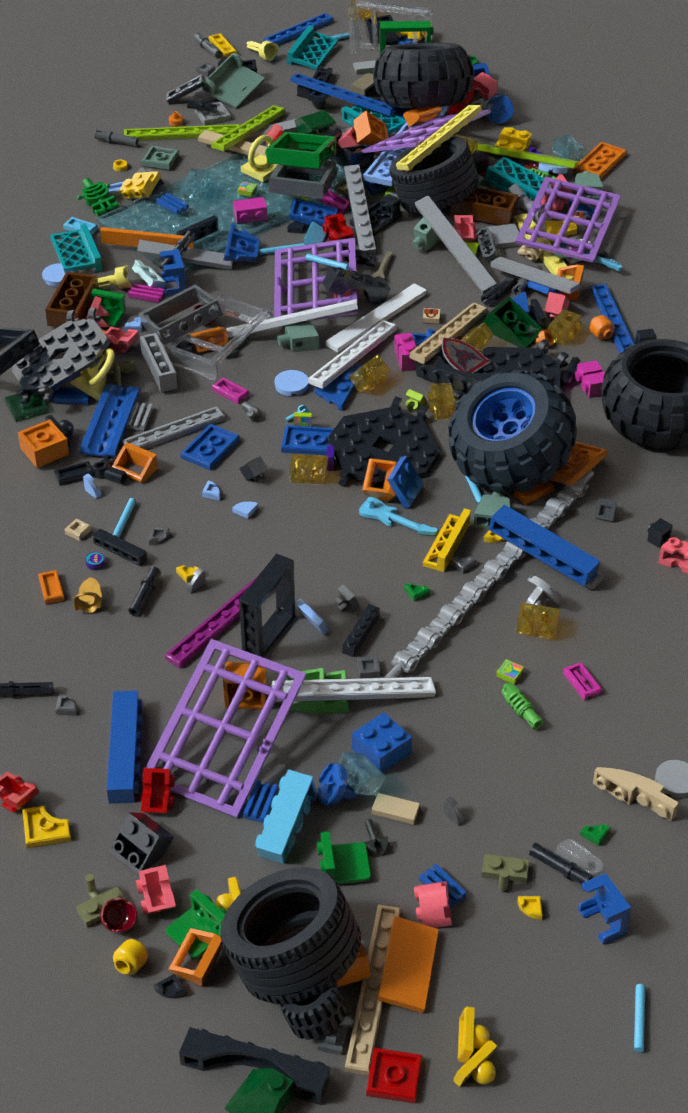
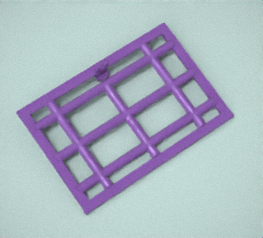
M491 110L481 111L476 118L469 122L491 113ZM457 114L435 117L362 150V153L417 147Z
M545 177L515 243L594 263L621 195ZM549 184L555 185L554 188H548ZM561 187L576 190L578 192L576 195L559 190ZM583 193L601 196L600 200L583 197ZM544 194L550 195L535 229H530L529 226L535 217L536 211L541 210L540 203ZM556 197L573 201L567 215L550 211ZM609 198L613 200L611 203H607L606 199ZM579 202L597 206L591 221L574 217ZM605 208L608 209L603 224L598 223L597 220L600 213ZM547 217L564 221L558 235L541 231ZM570 223L588 227L582 241L564 237ZM594 228L599 229L600 231L595 243H588ZM526 234L531 235L530 240L524 239ZM540 237L555 241V243L551 246L536 242V240ZM563 243L579 247V249L575 252L559 247ZM585 249L591 250L589 255L583 254Z
M355 238L275 250L274 318L281 316V313L287 312L288 315L298 310L315 309L357 299L358 304L357 288L350 289L351 296L344 297V294L338 295V298L319 301V284L323 282L326 276L319 277V264L306 260V256L294 258V253L312 251V255L326 259L337 258L338 262L343 263V257L349 256L350 271H356ZM349 245V250H343V246ZM336 247V252L318 254L319 249ZM288 254V259L282 260V255ZM312 262V278L294 281V264ZM282 266H288V289L286 285H282ZM312 285L313 302L294 304V287ZM288 291V303L286 306H281V294ZM358 309L312 320L358 314Z
M211 639L145 768H156L161 760L166 762L163 769H170L172 772L174 766L194 773L195 776L189 788L175 784L174 788L171 787V792L238 819L306 678V673ZM215 650L222 652L216 665H210L209 662ZM229 656L250 663L244 677L223 669ZM258 666L279 673L273 687L252 680ZM204 672L211 673L194 709L187 708ZM219 677L240 684L222 721L201 713ZM287 677H290L294 681L288 693L281 691ZM247 688L269 695L251 732L230 724ZM276 699L283 700L266 739H263V743L257 748L258 755L245 782L237 781ZM182 716L189 717L172 753H165L164 751ZM197 721L218 729L200 766L179 758ZM226 732L247 740L229 777L208 770ZM143 773L140 777L141 781H143ZM203 777L225 785L218 800L197 792ZM233 789L240 791L233 806L226 804Z

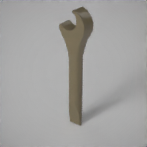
M387 251L379 270L372 274V277L385 279L384 272L393 252Z

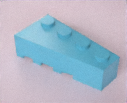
M289 769L286 776H283L280 780L278 796H274L271 804V813L266 815L264 819L262 835L259 834L255 842V847L260 857L283 864L295 842L294 833L300 832L302 828L303 815L308 816L310 812V801H315L317 797L313 776Z

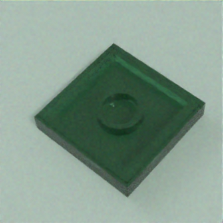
M39 393L32 394L28 404L21 403L23 396L14 394L4 397L5 403L15 422L49 413L48 406Z

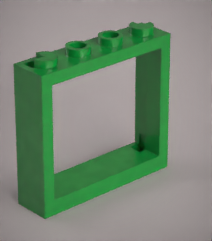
M430 21L380 22L379 57L380 53L386 48V32H426V43H433L431 35L434 34V27H431Z
M284 132L265 150L267 163L319 169L336 152V137ZM289 147V148L308 149V150H316V151H315V152H312V151L292 150V149H286V148Z

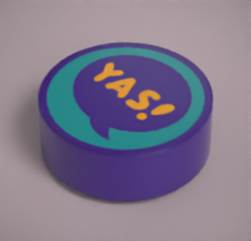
M100 552L89 553L85 557L86 566L91 570L101 569L105 565L104 555Z

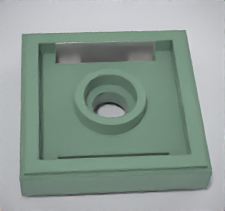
M151 146L142 159L141 164L142 166L170 170L180 155L179 150Z

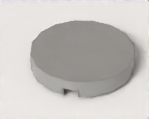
M668 760L660 764L656 770L655 781L664 786V794L668 793L674 798H685L688 796V763L680 760Z

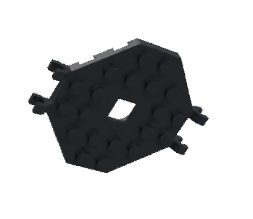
M96 307L89 309L88 320L74 318L75 311H68L66 315L67 322L38 339L40 345L12 367V372L23 388L16 392L17 396H23L22 404H28L31 395L38 393L45 394L44 402L51 401L53 393L60 389V384L67 380L71 382L81 376L80 372L88 367L92 369L97 366L110 345V341L97 325V322L102 317L101 315H95L97 312ZM67 351L62 359H54L58 354Z
M546 339L540 341L536 348L486 347L479 352L490 363L475 373H510L513 370L529 371L531 374L544 375L560 388V369L568 365L565 359L569 357V354L562 352L557 357V360H553L546 355L549 352L545 348L549 345V341ZM463 390L461 393L455 392L453 398L456 400L452 402V405L456 406L462 396L468 394V392Z
M395 396L391 407L343 416L328 436V444L334 446V456L342 467L339 473L341 479L338 484L345 487L350 478L364 482L369 459L398 462L403 456L408 457L418 476L425 478L440 456V449L424 422L427 418L425 413L428 407L421 405L417 415L414 416L400 411L401 406L399 405L402 402V398ZM378 441H388L393 444L389 452L373 447ZM375 467L371 488L384 486L386 471Z

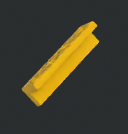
M464 508L460 517L449 514L423 561L424 567L445 572L450 559L453 557L470 526L471 510ZM451 521L456 522L454 527L450 525ZM450 534L448 539H445L444 535ZM443 546L441 551H438L437 547ZM437 558V563L431 562L430 559Z

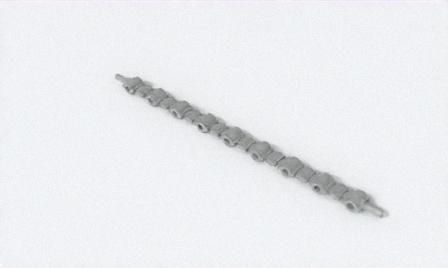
M592 470L588 471L572 486L565 485L563 490L557 495V498H550L544 510L540 511L537 515V518H530V520L548 530L550 525L554 524L557 520V517L565 516L568 508L575 502L577 497L585 495L589 488V484H586V482L594 475V472ZM507 541L503 552L501 551L495 560L492 559L486 562L481 573L474 579V582L465 583L460 595L454 598L452 604H445L437 618L433 619L429 624V627H422L419 630L414 641L406 648V651H398L395 654L394 659L391 661V665L395 667L384 678H395L400 672H413L420 658L426 655L428 649L436 648L443 635L451 628V625L460 624L465 611L467 612L471 609L473 602H481L487 593V589L493 586L495 580H502L509 568L516 562V559L524 558L527 552Z

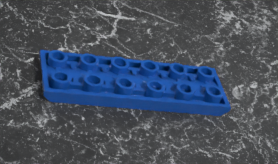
M105 385L82 441L80 454L116 457L127 428V422L134 404L137 402L141 388Z

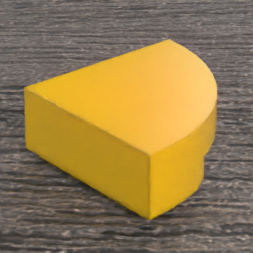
M490 530L484 536V542L488 543L505 541V539Z
M179 566L176 568V573L188 583L195 576L193 573L198 567Z
M518 896L517 902L521 911L530 918L542 920L541 896Z

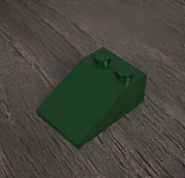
M510 296L493 309L482 322L493 335L523 348L529 346L539 337V332L543 331Z

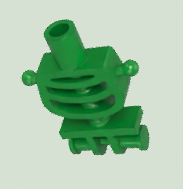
M90 178L83 180L82 184L85 188L81 189L82 195H78L77 199H84L86 205L91 206L92 212L95 213L97 218L103 214L107 215V211L112 213L113 210L120 209L119 203L115 201V197L109 196L108 188L111 186L109 183L105 185L100 181L93 184Z

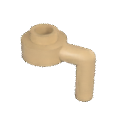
M522 245L518 250V254L525 255L528 260L536 261L540 257L541 251L537 248Z

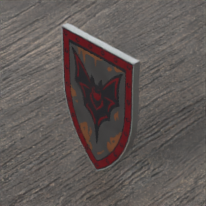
M443 338L442 351L444 357L454 369L475 373L490 363L472 345L454 338Z

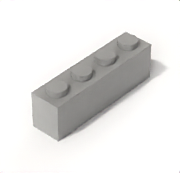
M157 333L140 336L142 355L160 392L177 389L176 372Z

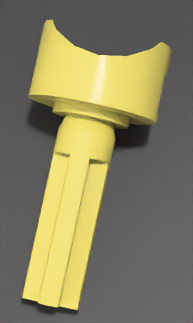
M253 41L246 43L248 49L259 52V56L267 61H272L279 51L278 45L270 41H264L262 44Z
M126 265L115 268V275L98 278L99 288L115 284L119 286L120 290L133 287L127 281L129 267Z

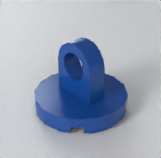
M505 95L491 97L485 107V110H491V113L486 116L493 123H506L514 114L513 102Z
M328 764L319 777L321 786L317 788V796L321 804L332 807L341 798L353 800L359 793V787L353 781L347 779L346 768L341 764Z

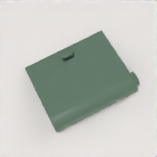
M233 53L205 80V85L202 86V89L207 94L236 109L265 80V77L244 67L241 56Z

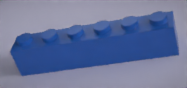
M503 505L491 517L490 531L585 587L597 574L600 560L521 515L514 509Z
M113 691L107 777L109 804L135 803V794H139V781H136V777H140V764H137V760H141V748L138 747V744L142 743V734L138 729L142 727V715H139V711H143V699H139L138 691Z

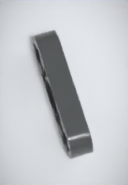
M483 227L476 235L482 255L488 262L497 259L499 253L493 234L489 228Z

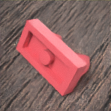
M95 296L90 308L96 307V316H109L108 311L100 305L101 298ZM102 318L97 322L99 327H108V324Z

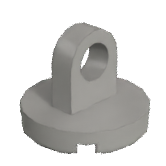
M530 575L526 580L535 589L526 601L525 609L532 614L536 613L546 599L556 604H559L562 595L558 591L553 593L550 585L539 577Z

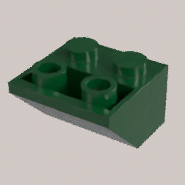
M326 110L294 120L298 133L313 135L324 133L332 129V126L336 124V121Z

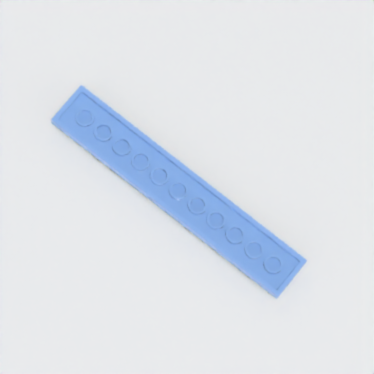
M450 106L441 107L442 112L436 117L447 116ZM407 122L402 126V128L398 131L397 134L410 129L407 125ZM409 148L382 151L364 173L363 180L369 183L382 184L383 186H392L393 182L389 172L390 165L399 154Z

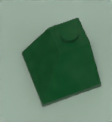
M273 1068L253 1069L224 1108L229 1113H282L294 1097V1080Z

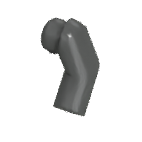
M245 401L242 404V409L248 412L246 413L247 418L251 421L256 420L259 415V409Z

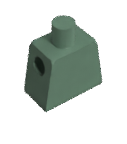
M589 171L576 174L574 184L603 191V185L598 174L590 173ZM573 190V194L576 195L578 191ZM583 193V197L600 200L601 196Z
M424 217L413 230L414 240L411 242V245L414 249L430 250L441 241Z
M310 320L285 325V334L277 336L279 346L288 344L293 352L319 349V335Z
M493 492L492 495H483L474 513L473 527L489 529L491 517L503 505L510 507L509 498L503 497V494L499 492Z

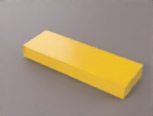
M221 33L209 36V42L221 50L223 57H229L233 53L237 54V51Z

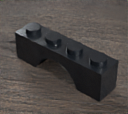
M330 267L322 282L328 292L342 295L352 288H363V294L368 302L379 305L384 303L391 290L387 281L383 278H374L368 274L363 275L356 271H347L341 267Z

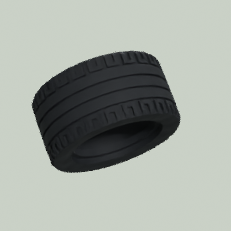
M450 137L449 140L444 141L439 148L433 150L432 154L426 156L422 162L417 163L410 171L397 170L396 163L416 147H410L399 154L392 161L389 168L397 196L401 199L400 205L403 209L412 213H420L415 206V202L426 196L431 198L439 210L452 206L473 193L479 182L469 145L464 139L459 137Z
M293 867L280 870L250 885L228 908L220 931L221 943L249 993L261 1001L272 1004H291L305 1001L332 987L353 965L361 946L360 927L337 881L330 874L310 867ZM310 924L291 939L273 945L280 937L291 930Z

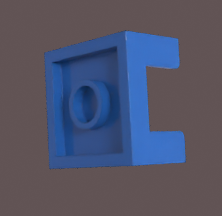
M179 249L160 252V259L173 258V264L164 265L165 272H161L162 279L166 283L176 281L178 287L167 289V297L186 289L184 265Z
M604 873L582 883V891L589 893L595 890V896L581 902L578 906V911L583 918L600 912L606 924H609L611 929L598 934L597 937L602 945L626 935L631 906L608 875Z

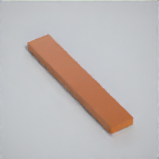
M101 227L100 229L101 243L138 247L139 240L176 245L177 241L183 238L182 235ZM194 239L188 248H194Z

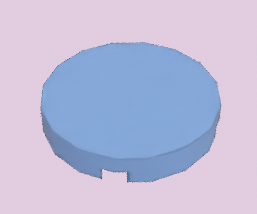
M540 162L538 167L539 170L544 172L550 171L555 174H566L568 172V167Z
M59 263L46 267L42 272L43 281L53 287H58L65 275Z
M287 370L279 373L275 377L274 382L276 391L286 396H291V394L301 395L306 392L309 386L307 375L297 370Z

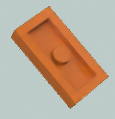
M438 106L417 108L405 112L403 116L410 128L435 118L442 112V109Z
M577 264L558 268L557 276H575L574 281L580 283L581 287L584 265ZM580 288L571 294L562 291L560 294L565 295L568 300L577 301Z
M220 326L189 334L192 345L197 353L222 347L223 344L229 345L226 328Z
M127 442L122 447L112 467L125 471L128 478L144 483L158 469L157 454ZM128 461L144 469L141 474H137L122 466Z
M369 459L362 492L384 502L391 500L395 496V492L387 479L397 462ZM375 467L386 471L383 489L371 488Z
M190 928L168 970L202 987L223 948L221 937L214 933ZM196 938L209 944L195 971L180 967Z

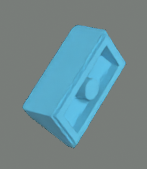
M312 222L305 235L304 244L323 243L327 233L323 232V228L320 225Z

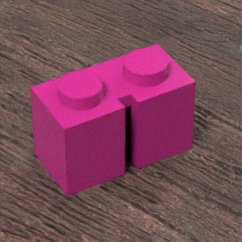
M264 197L233 201L234 216L237 224L251 223V220L254 222L268 220L267 205Z
M411 333L395 335L394 352L401 371L416 370L414 362L416 360L409 358L410 352L416 348Z
M597 360L577 364V371L575 372L576 381H579L583 392L589 398L601 396L605 372H602L603 369Z

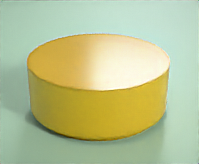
M122 159L113 162V169L119 172L128 169V162Z

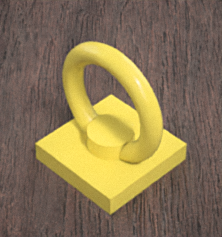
M262 135L253 142L248 154L249 162L241 166L242 173L262 182L269 179L278 165L267 163V158L261 154L254 158L255 151L260 143L267 141L268 147L273 143L272 138L268 135Z
M107 349L97 366L92 369L88 367L81 371V376L70 383L99 401L105 387L106 374L114 361V351ZM106 359V362H105L104 366H103L102 369L99 371V370H98L99 366H100L101 363Z

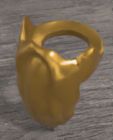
M89 577L80 586L79 594H76L73 599L75 611L81 609L85 613H94L101 608V587L96 579Z

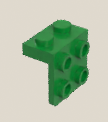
M93 289L91 292L92 302L95 296L101 298L100 305L109 313V316L102 317L108 324V327L103 328L115 327L126 311L125 295Z
M321 832V842H317L318 856L322 855V860H319L320 870L330 874L338 884L369 881L370 869L365 843L331 845L330 832Z
M198 889L190 894L191 908L165 930L166 935L179 947H181L190 928L214 933L219 936L221 934L222 921L226 911L223 908H218L207 894L203 895ZM195 938L187 954L191 958L197 959L205 953L209 944Z

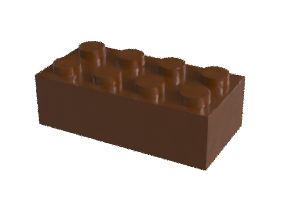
M477 187L468 197L450 206V215H473V220L499 225L511 224L513 216H515L518 210L519 194Z
M66 272L45 309L47 326L58 328L66 323V315L71 310L75 311L74 318L84 319L92 304L91 292L93 289H99L98 276Z

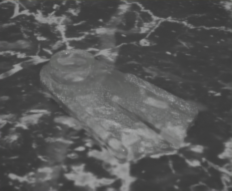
M569 838L557 844L555 854L570 863H576L577 867L585 872L596 875L603 870L602 861L574 839Z

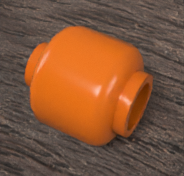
M596 316L591 320L590 331L596 338L605 340L613 335L615 326L606 316Z

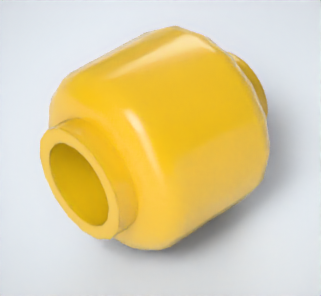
M128 939L123 942L113 955L115 968L118 972L127 975L137 973L148 959V952L144 944L134 939Z

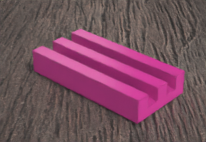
M328 190V194L326 193L323 199H317L330 207L338 208V212L342 214L344 210L346 211L351 206L350 201L331 190Z
M133 284L131 291L128 292L130 298L157 303L160 302L165 294L162 288Z
M224 377L212 385V391L237 404L240 403V400L243 401L245 396H249L247 389Z
M581 662L563 669V674L584 701L588 700L589 696L593 698L595 694H602V688ZM586 680H587V682L590 684V686H591L593 689H591V688L588 686V684L585 682Z

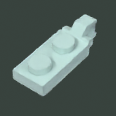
M135 260L132 269L140 275L141 279L148 283V286L165 287L166 282L151 267L145 266L140 260Z

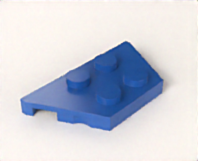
M231 223L223 260L255 262L260 239L251 235L246 230L241 232L235 228V223Z
M351 366L323 389L315 387V394L320 398H324L329 404L333 402L337 405V409L342 411L364 373V366Z

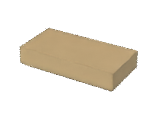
M378 793L372 807V814L414 825L420 803Z

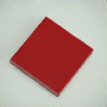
M374 1048L366 1096L415 1104L422 1055Z

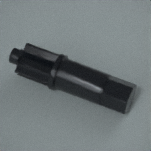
M572 357L566 370H564L560 379L562 380V385H569L575 377L577 364H580L581 361L578 357Z

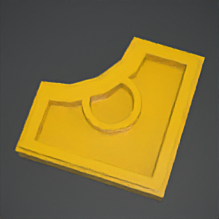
M545 221V232L558 235L564 221ZM570 223L564 237L577 234V225L575 223Z
M45 806L22 809L27 849L71 841L68 819L52 817L46 811Z

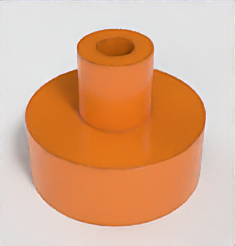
M174 111L173 115L169 116V124L174 127L181 126L183 124V116Z
M547 329L539 332V338H536V343L539 344L540 341L546 339L549 341L548 346H551L553 344L551 332Z

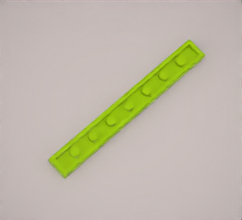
M273 105L212 142L211 148L226 151L284 115L285 108Z
M240 125L124 129V135L138 137L139 141L198 138L205 130L225 135Z
M466 141L471 150L568 168L579 166V161Z

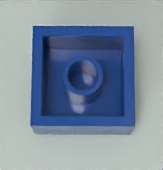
M383 712L352 733V750L380 775L411 754L412 736Z

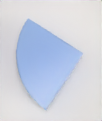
M134 318V321L130 323L127 322L124 327L125 332L128 329L141 332L142 322L140 318Z
M90 474L83 476L85 491L96 499L101 497L100 488L96 489L92 482L94 478Z
M208 481L202 491V497L220 501V490L214 482Z
M238 503L232 507V512L248 519L258 509V503Z

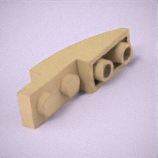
M603 767L595 769L593 784L599 789L605 790L628 805L635 800L669 821L676 817L679 802L663 794V785L629 771Z

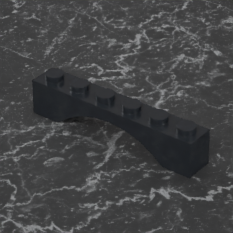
M439 355L433 356L425 364L414 361L418 377L469 392L472 386L479 381H484L490 378L491 375L496 374V372L469 373L459 371L448 366Z
M189 1027L179 1051L181 1065L200 1071L227 1065H245L259 1069L273 1068L294 1080V1095L297 1099L318 1105L322 1103L330 1080V1066H326L320 1061L312 1062L302 1059L295 1054L280 1053L274 1048L259 1047L252 1042L238 1041L228 1035L213 1034L203 1028Z

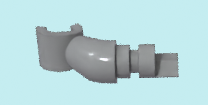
M515 183L508 189L513 194H519V208L527 214L534 201L531 198L529 199L527 195L525 196L524 190L520 189L517 183ZM546 203L541 206L540 211H536L535 218L537 221L539 220ZM547 217L545 221H550L553 218Z

